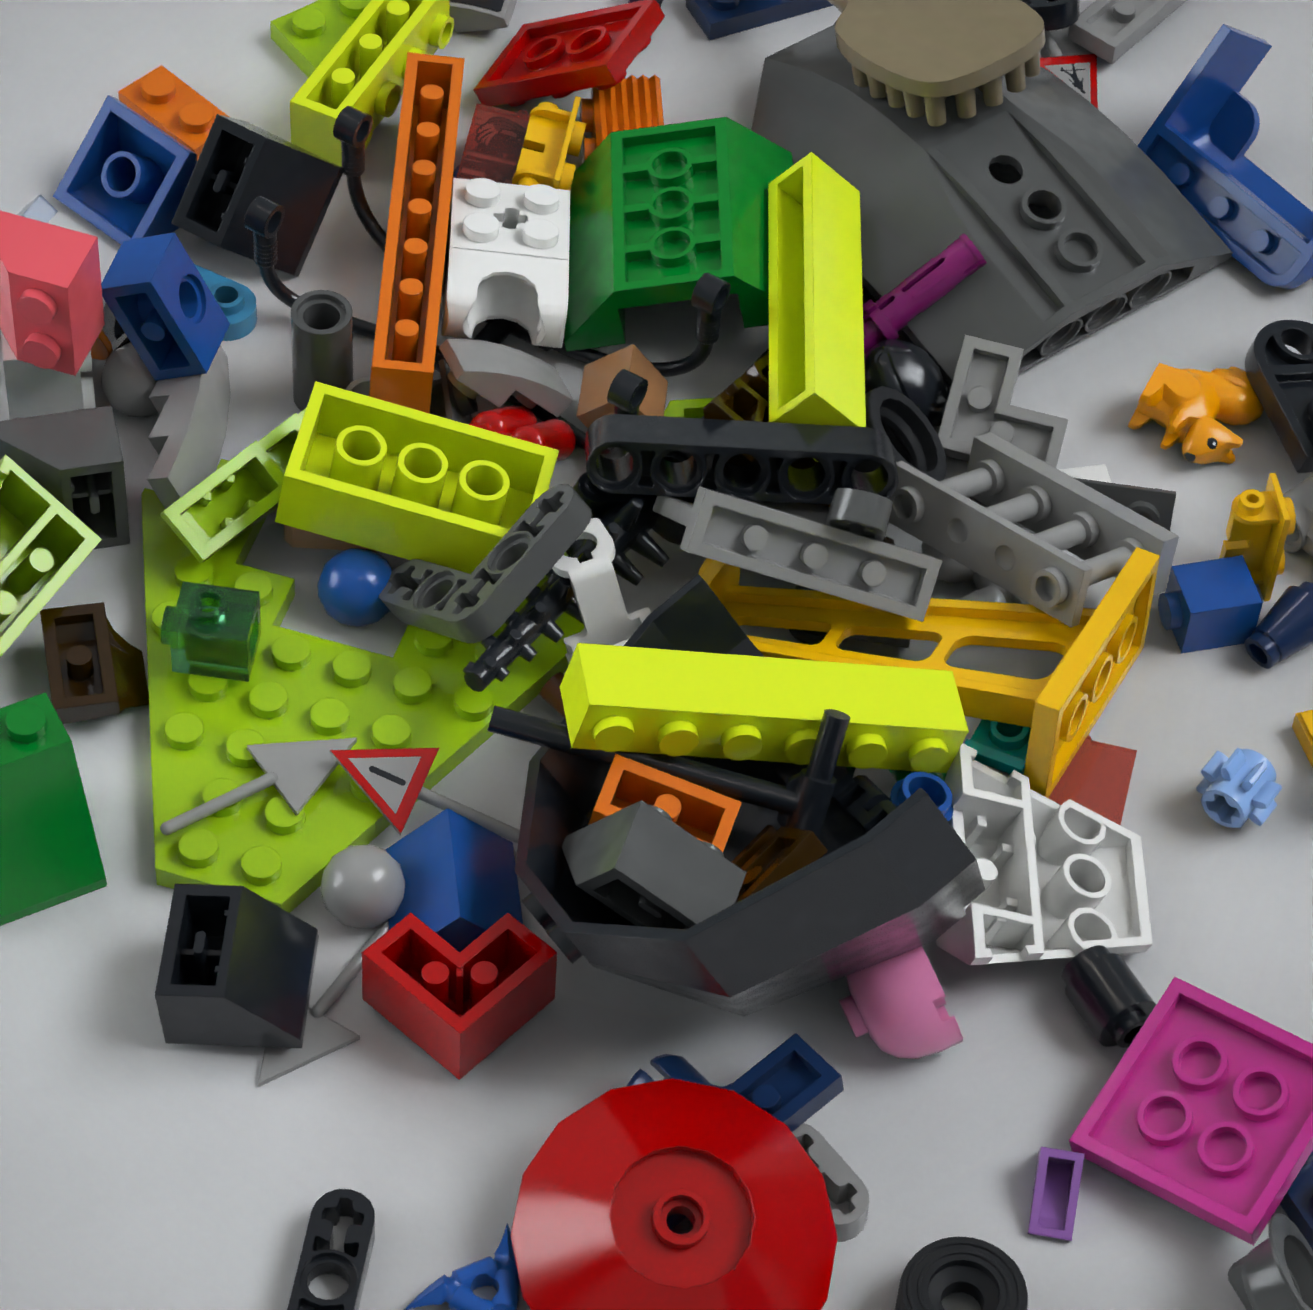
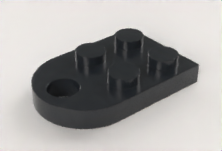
M1279 320L1264 326L1259 331L1247 351L1245 371L1253 390L1297 473L1313 472V324L1299 320ZM1285 345L1295 348L1302 355L1292 352Z

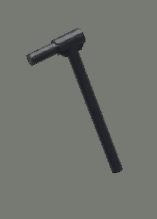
M494 706L488 731L608 765L612 764L615 754H619L735 800L778 811L777 821L780 826L810 830L819 839L837 782L833 774L850 716L834 709L824 710L808 767L788 778L786 786L680 756L620 751L605 752L602 750L571 748L567 725L499 706Z

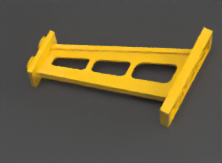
M1136 547L1097 608H1083L1080 623L1074 627H1069L1031 604L939 598L930 599L924 621L921 622L816 590L740 586L741 568L709 558L705 559L698 574L705 580L739 626L749 625L827 632V635L820 643L813 645L746 635L764 657L953 671L965 716L1031 728L1023 775L1029 777L1030 789L1048 798L1144 648L1160 555ZM854 635L924 640L938 643L928 658L919 661L838 648L844 639ZM967 645L1050 651L1063 655L1052 674L1040 679L957 668L946 663L953 651Z

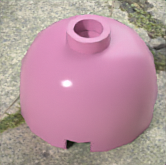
M922 946L846 976L851 995L839 1002L856 1038L869 1033L871 1039L881 1051L896 1058L904 1059L927 1057L963 1042L955 1016L949 1017L945 1009V993Z

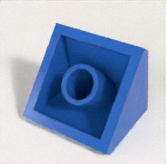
M108 95L53 197L119 244H122L124 240L173 233L180 228L171 222L197 163V154L115 97Z
M447 808L385 849L400 864L405 879L403 900L395 915L387 920L389 930L409 913H412L456 950L461 952L506 913H510L523 924L518 879L514 871L513 843Z

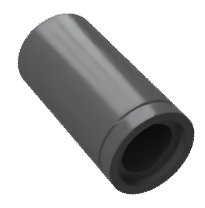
M314 290L301 295L294 301L291 307L293 399L298 409L302 411L308 405L315 381L345 390L353 382V323L351 304L339 293L329 290Z

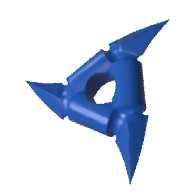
M506 1224L502 1240L494 1253V1259L488 1256L453 1270L450 1277L444 1274L421 1292L404 1310L428 1305H442L445 1302L449 1304L450 1310H517L520 1282L510 1238L511 1231L508 1224ZM493 1286L497 1294L492 1300L476 1296L473 1291L479 1287Z

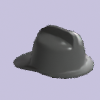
M1273 1214L1269 1220V1238L1253 1248L1246 1256L1233 1263L1228 1271V1281L1246 1310H1313V1250L1294 1222L1284 1214Z

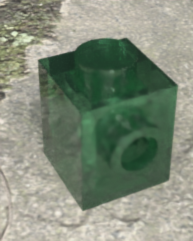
M183 581L176 607L166 606L161 625V643L171 646L172 672L249 682L261 636L260 592Z

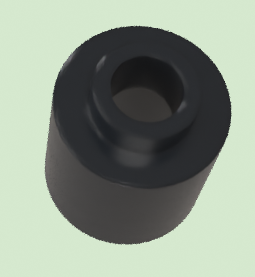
M1098 945L1077 954L1063 969L1062 979L1066 983L1065 995L1100 1044L1105 1047L1116 1045L1121 1048L1129 1047L1156 1004L1119 954L1110 953L1105 946Z

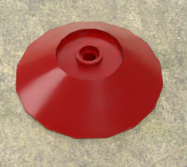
M674 1078L610 1089L558 1122L522 1174L510 1233L522 1297L531 1310H821L828 1299L838 1240L824 1177L785 1123L733 1090ZM672 1214H683L691 1221L692 1230L686 1234L674 1233L667 1226L666 1219Z

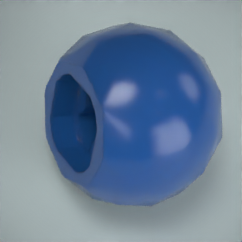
M350 548L338 552L323 566L317 584L318 597L326 613L343 625L361 627L377 623L390 612L387 606L380 600L379 594L387 585L393 570L388 560L370 549Z

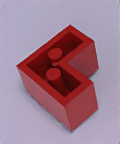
M409 913L362 952V999L460 1080L555 999L557 951L510 913H506L459 952L415 915Z

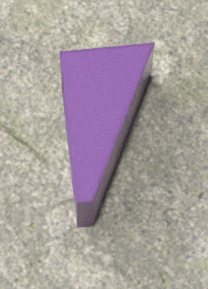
M1041 1146L1037 1157L1028 1234L1072 1241L1084 1153Z

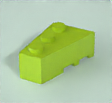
M6 454L0 459V658L102 540Z

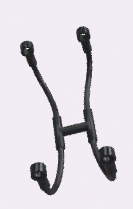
M346 106L339 113L333 129L334 137L341 141L343 173L347 177L350 199L359 220L374 242L385 252L387 233L373 215L366 200L361 181V175L365 171V141L371 132L373 119L372 116L352 106ZM258 196L249 205L244 218L245 228L253 232L254 262L259 266L262 279L271 293L281 302L292 307L294 301L300 296L282 283L274 267L278 261L277 232L283 223L285 209L282 205L268 198ZM708 272L700 277L691 297V305L697 308L695 337L698 345L689 356L671 362H651L664 377L686 374L695 370L706 361L711 353L713 344L719 338L721 312L727 302L731 289L729 282ZM443 280V283H442V293H441V296H443L444 280ZM352 317L354 333L375 339L376 324ZM505 319L485 320L484 322L487 324L473 339L501 344L511 334L532 344L527 329L517 322ZM564 338L562 348L537 346L544 351L553 349L588 364L609 355L590 348L566 351ZM436 345L434 370L440 372L438 361L445 360L439 349L440 346ZM626 369L621 370L613 379L607 395V402L614 405V414L638 415L639 406L647 392L648 381ZM513 395L507 399V401L513 404L523 405ZM538 404L531 409L542 422L558 419L568 423L574 431L575 444L585 450L586 433L562 416L556 417ZM613 447L602 451L600 455L608 459H620L628 452L624 449Z

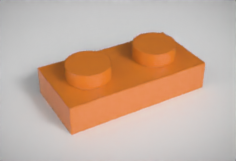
M162 65L118 91L119 101L197 154V161L217 114L229 117Z

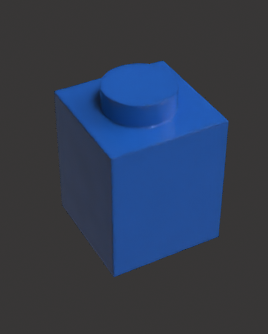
M1240 555L1171 566L1166 592L1159 595L1158 610L1164 629L1172 630L1181 653L1244 644L1245 640L1252 635V632L1257 627L1263 601L1244 557Z

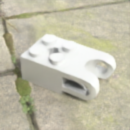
M453 178L445 252L441 336L472 339V333L477 324L487 319H505L517 322L527 329L532 345L562 348L568 311L570 190L555 189L544 184L526 186L498 183L487 178H474L471 180Z

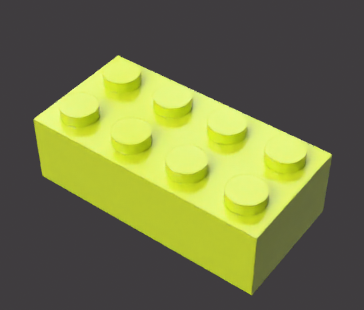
M315 381L284 474L275 522L407 560L421 559L471 574L531 504L549 489L559 450Z

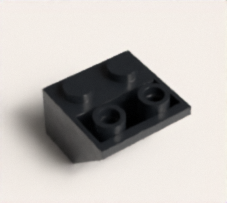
M217 114L171 223L218 247L254 260L253 232L245 228L244 218L249 205L256 197L263 196L282 205L285 209L283 223L277 232L278 261L274 267L277 270L299 277L344 172V168L249 122Z
M175 884L155 990V999L165 1043L302 1048L319 939L317 928L244 886Z

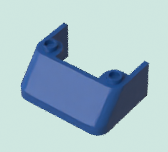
M1223 24L1144 135L1138 147L1163 171L1233 252L1232 257L1267 285L1281 289L1296 288L1313 278V212L1244 156L1257 137L1260 119L1256 107L1239 92L1272 45L1264 39Z

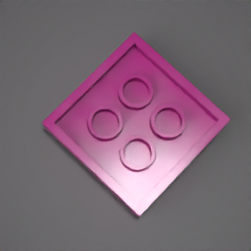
M1174 976L1069 1139L1071 1151L1084 1153V1158L1254 1246L1313 1151V1044Z

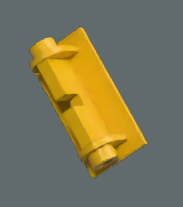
M575 96L571 112L559 109L552 102H541L531 110L523 143L525 148L521 150L512 184L526 186L544 184L555 189H571L576 165L566 163L567 154L579 157L587 124L576 121L581 97Z
M1269 473L1265 491L1260 492L1255 489H1247L1233 499L1225 532L1228 540H1223L1219 557L1220 559L1243 555L1255 585L1259 584L1264 601H1270L1276 576L1282 575L1284 572V545L1286 537L1294 533L1296 525L1293 501L1290 497H1283L1276 473Z

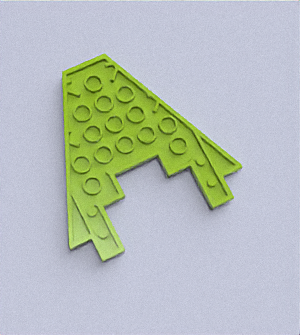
M221 459L217 466V469H219L229 460ZM144 488L141 494L157 885L174 889L175 884L244 886L290 913L321 886L323 872L335 854L350 845H368L391 825L340 764L333 770L297 816L274 785L170 835L162 834L160 831L161 824L264 775L263 770L247 750V745L357 738V742L350 750L439 748L423 784V787L431 790L495 734L488 731L494 706L520 712L539 695L543 686L552 676L558 672L564 673L567 670L569 664L565 655L567 650L563 638L581 632L584 629V624L564 612L555 621L565 633L557 643L541 634L531 644L538 653L530 662L518 656L507 667L510 673L503 682L494 679L482 692H477L466 684L463 669L470 661L475 663L486 650L481 641L465 643L408 624L394 656L390 657L280 627L295 596V579L243 565L266 517L200 564L160 516L165 508L154 490ZM545 575L544 578L537 584V586H538L539 588H540V587L545 583V581L548 579V578L546 577V575ZM524 599L515 611L519 612L528 601ZM504 623L492 635L497 638L507 625Z

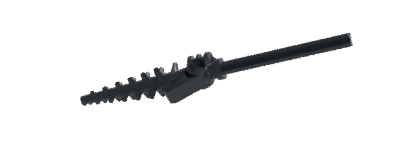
M862 285L864 299L869 294V292ZM769 347L749 368L769 352ZM672 451L665 455L664 458L667 461L678 463L686 461L692 455L684 451ZM587 472L583 473L573 486L575 491L591 509V518L600 519L613 539L616 554L612 561L615 574L637 586L644 576L625 555L630 549L660 567H663L670 559L648 534L651 529L668 542L681 545L686 526L653 511L657 495L605 492L592 484L587 476ZM672 496L692 503L695 501V497ZM590 539L576 540L566 551L567 557L577 558L579 563L592 559L591 552L596 548L597 543ZM551 568L546 574L548 579L540 588L536 586L525 598L528 602L519 612L514 611L505 621L507 626L496 638L491 635L481 641L486 650L475 663L470 661L463 669L465 673L464 680L469 688L482 692L494 679L503 682L510 673L507 667L518 656L530 662L538 653L531 644L541 634L557 643L565 633L555 621L564 612L583 623L570 578L559 576Z

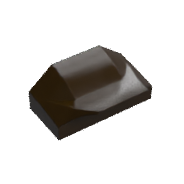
M104 602L42 609L40 611L51 703L62 724L120 714L125 708L149 705V693L142 651L129 644L112 628L106 616Z

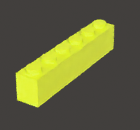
M810 152L768 184L769 422L866 427L860 191L813 152Z
M577 643L560 685L571 748L725 758L736 761L785 762L806 765L810 761L824 710L834 709L850 716L836 766L859 769L875 768L947 773L969 732L953 671Z

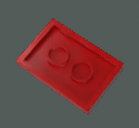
M642 0L523 24L473 90L483 108L503 104L516 107L531 99L546 96L558 99L568 96L574 91L594 87L597 90L612 88L626 77V70L637 54L650 44L651 35L665 18V15L656 0Z

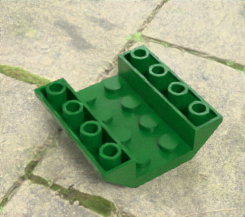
M728 117L611 132L575 170L570 189L569 291L564 331L566 351L626 344L625 308L691 300L698 280L707 272L729 282L731 285L730 294H738L744 328L769 325L768 184L794 165L792 152Z

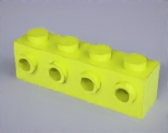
M371 0L290 100L291 143L342 167L341 141L334 137L333 129L339 113L346 106H352L369 114L373 119L371 132L365 141L366 149L375 128L384 117H391L399 104L400 97L403 94L407 52L433 55L438 48L444 49L449 43L454 30V19L450 17V0Z

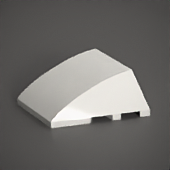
M962 743L945 779V783L949 786L953 796V816L949 823L976 858L985 891L964 908L966 915L936 939V945L968 965L1072 959L1080 952L1098 945L1105 946L1110 953H1116L1120 956L1146 952L1153 945L1141 836L1071 799L1062 805L1030 789L1029 777L1015 770L1007 777L974 760L977 750Z

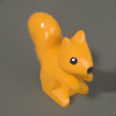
M1159 363L1143 390L1137 408L1127 427L1133 430L1139 429L1149 421L1154 420L1157 424L1166 428L1160 444L1162 449L1167 450L1176 443H1182V454L1187 461L1198 464L1214 462L1232 464L1235 462L1232 448L1241 447L1243 440L1219 422L1229 425H1247L1257 420L1262 415L1264 409L1247 378L1246 371L1231 366L1228 369L1216 368L1211 372L1191 368L1178 369Z

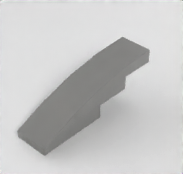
M221 345L206 374L158 380L149 396L160 415L148 437L159 456L147 481L165 509L217 469L226 436L230 402L228 357Z

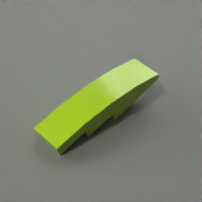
M306 408L298 414L294 413L259 441L255 440L160 514L200 564L278 508L284 474Z

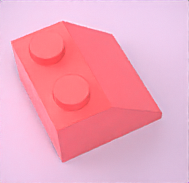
M0 210V329L17 360L33 364L39 368L52 369L76 376L105 325L98 237Z

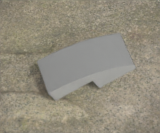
M446 339L439 347L451 369L447 374L449 380L461 393L471 399H475L480 395L500 408L513 395L527 408L533 409L538 404L556 417H559L574 401L556 369L526 352L502 344L472 339Z

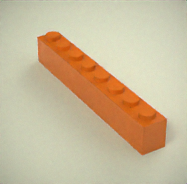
M407 52L369 396L430 413L465 58Z

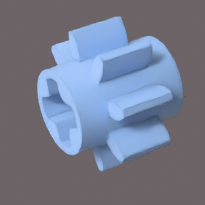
M1237 748L1230 758L1222 752L1216 751L1200 771L1204 778L1196 789L1199 793L1203 794L1201 798L1202 806L1209 817L1220 825L1229 828H1241L1249 818L1252 822L1261 826L1277 806L1274 798L1281 791L1282 787L1275 782L1276 771L1266 757L1254 750Z

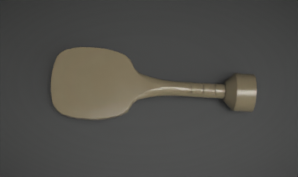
M827 0L841 12V15L834 23L836 43L841 54L851 63L855 85L859 87L869 86L870 96L873 98L887 96L888 105L892 108L905 106L907 116L911 118H918L926 113L927 123L930 126H941L946 123L945 100L947 96H955L958 117L967 119L974 117L977 113L976 87L983 92L985 105L991 107L998 106L1003 103V75H1005L1007 90L1017 93L1026 88L1025 77H1034L1040 74L1039 51L1046 42L1044 21L1034 9L1021 0Z

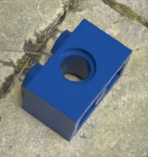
M175 232L124 240L101 283L103 299L155 381L206 374L230 323Z

